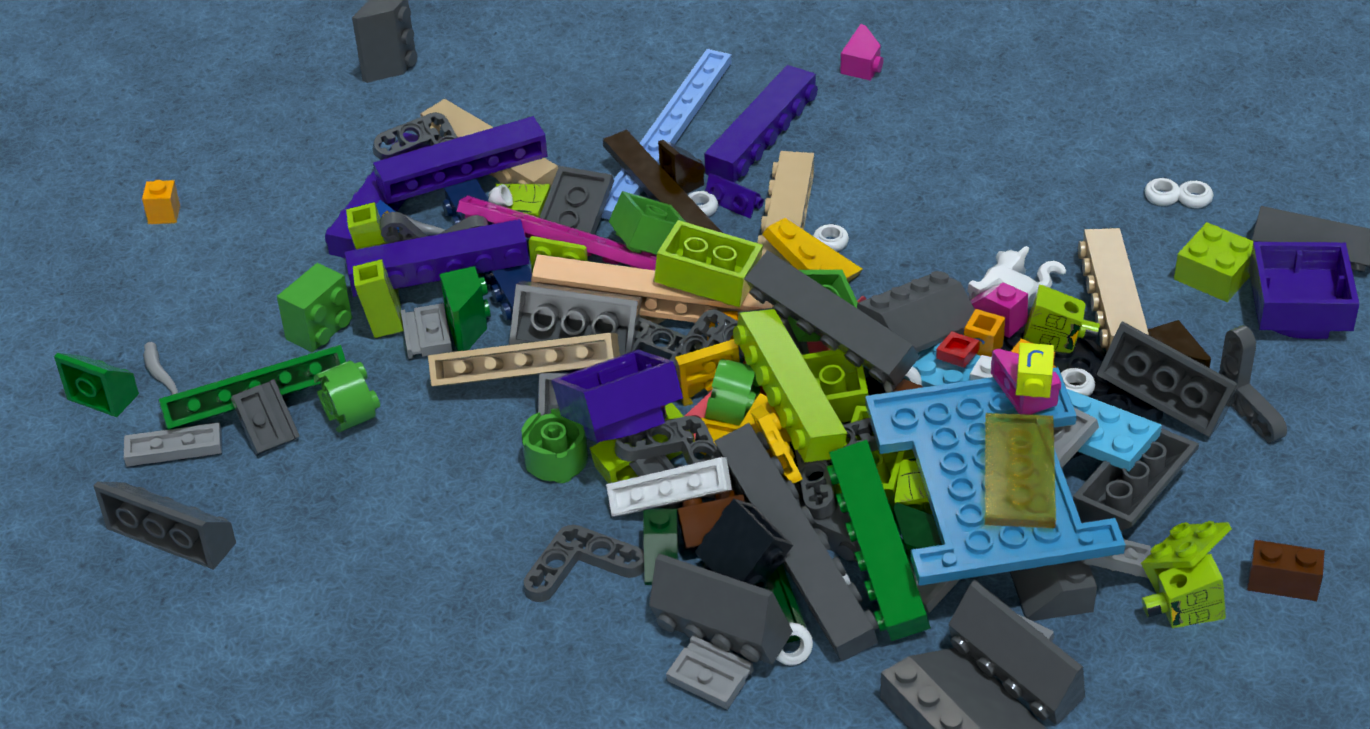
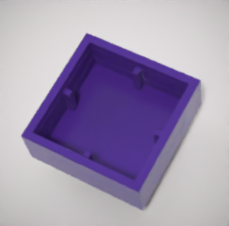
M1253 242L1249 275L1259 330H1273L1288 337L1302 339H1328L1330 331H1354L1360 303L1346 242Z
M635 350L551 380L561 416L583 425L586 438L596 443L630 436L664 424L667 417L665 405L683 399L674 361L641 350Z

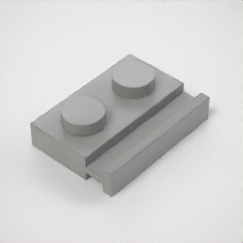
M444 303L414 308L413 312L405 313V310H401L408 359L413 358L415 354L421 353L423 357L452 352Z
M692 636L690 644L687 648L684 647L666 673L668 682L728 710L746 683L745 679L749 674H752L754 669L751 662Z

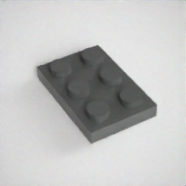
M559 166L539 218L595 235L614 184L613 176L611 174Z

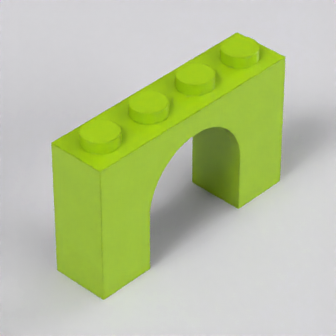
M375 202L346 209L348 229L356 249L389 243L381 235V218ZM380 259L353 266L355 288L374 338L404 331L398 289H393L383 260Z

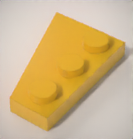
M786 218L768 226L762 234L797 270H843L848 282L856 278L863 270Z

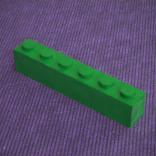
M341 345L163 397L158 399V404L166 429H174L234 411L235 407L231 401L233 395L265 384L275 379L282 396L320 385L321 382H314V375L346 362Z
M868 440L829 452L833 464L827 466L832 484H839L842 493L836 494L842 514L849 512L851 521L845 524L851 542L858 541L861 549L855 552L861 572L868 570L871 579L864 583L870 601H878L880 610L874 611L880 631L887 630L891 641L931 629Z

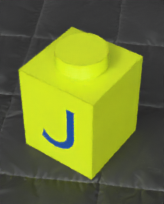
M1020 343L1016 395L1050 398L1054 345Z

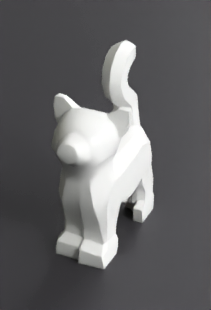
M1026 246L1019 252L1013 250L999 251L996 255L997 264L988 269L984 278L980 282L973 280L969 282L968 297L971 301L978 294L1004 282L1028 293V308L1032 307L1039 284L1051 287L1052 280L1049 273L1064 275L1066 269L1060 262L1048 261L1039 267L1037 275L1040 282H1036L1029 276L1024 275L1026 273L1024 268L1025 257L1029 247Z

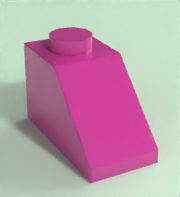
M859 25L841 52V74L871 81L875 73L881 71L883 57L880 56L881 45L866 25Z
M1004 282L978 294L971 300L974 309L1005 317L1004 336L1008 338L1027 322L1028 293Z
M999 348L992 350L990 373L1021 417L1057 406L1061 381L1056 372L1053 371L1050 398L1016 395L1019 354Z

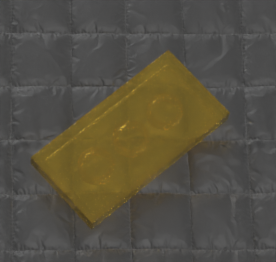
M985 413V525L1055 528L1056 499L1053 416Z

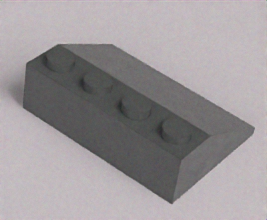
M955 648L911 655L881 672L880 698L909 729H1046L1015 697L1006 691L1004 686L994 676L986 675L978 667L976 659L968 653L966 655L961 654Z

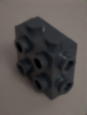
M733 498L730 504L723 509L720 518L712 529L705 534L695 553L704 561L702 564L704 569L764 589L769 578L777 567L784 563L786 555L794 545L753 504Z

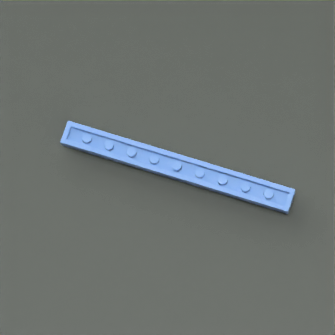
M706 49L641 140L640 144L658 164V141L663 139L675 145L732 63L731 54ZM623 168L614 178V184L601 218L610 219L622 191L638 196L643 191Z

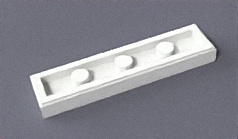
M726 457L606 484L612 517L732 490Z

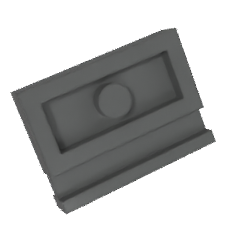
M275 379L231 397V401L255 455L299 438L300 435Z

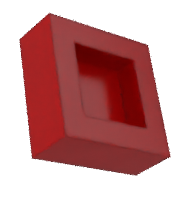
M951 331L936 348V359L965 368L980 350L979 340Z

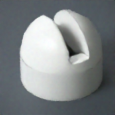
M499 185L489 192L488 202L506 208L513 204L512 194L506 185Z

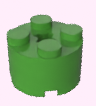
M721 359L719 361L712 383L711 397L708 399L705 418L740 426L761 389L757 383L755 372L750 365L728 359Z
M349 360L314 375V382H321L322 389L317 391L321 405L330 421L336 419L340 424L336 428L339 433L375 418V409L380 408L377 394L374 390L369 391L365 382L368 376L360 361L354 363Z
M558 408L550 409V414L542 416L538 412L528 418L522 427V444L526 470L542 480L555 481L557 483L569 482L572 477L579 474L585 468L588 462L587 438L583 425L562 417Z

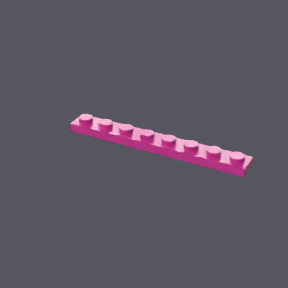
M466 196L459 200L457 212L464 213L465 218L479 215L485 217L492 224L521 219L526 238L535 236L585 245L587 256L595 254L602 256V260L610 264H619L621 262L633 268L655 270L657 255L650 252L642 251V253H636L626 248L625 244L471 196Z

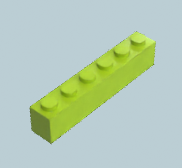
M775 309L739 313L737 326L733 329L734 341L744 353L746 363L755 372L757 383L763 387L770 406L774 407L779 416L781 426L787 430L793 448L798 450L804 463L831 459L829 452L844 447L847 432Z

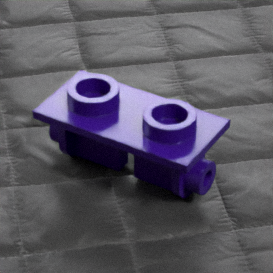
M709 173L705 191L716 197L719 206L747 218H752L754 208L760 209L762 207L764 199L757 192Z

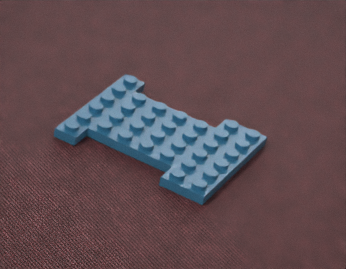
M1058 367L1053 368V371L1058 374L1061 381L1057 406L1025 417L1020 416L994 377L865 396V406L879 453L913 449L942 545L911 550V561L919 586L1124 554L1126 544L1116 518L1081 523L1048 433V428L1076 424L1077 415Z

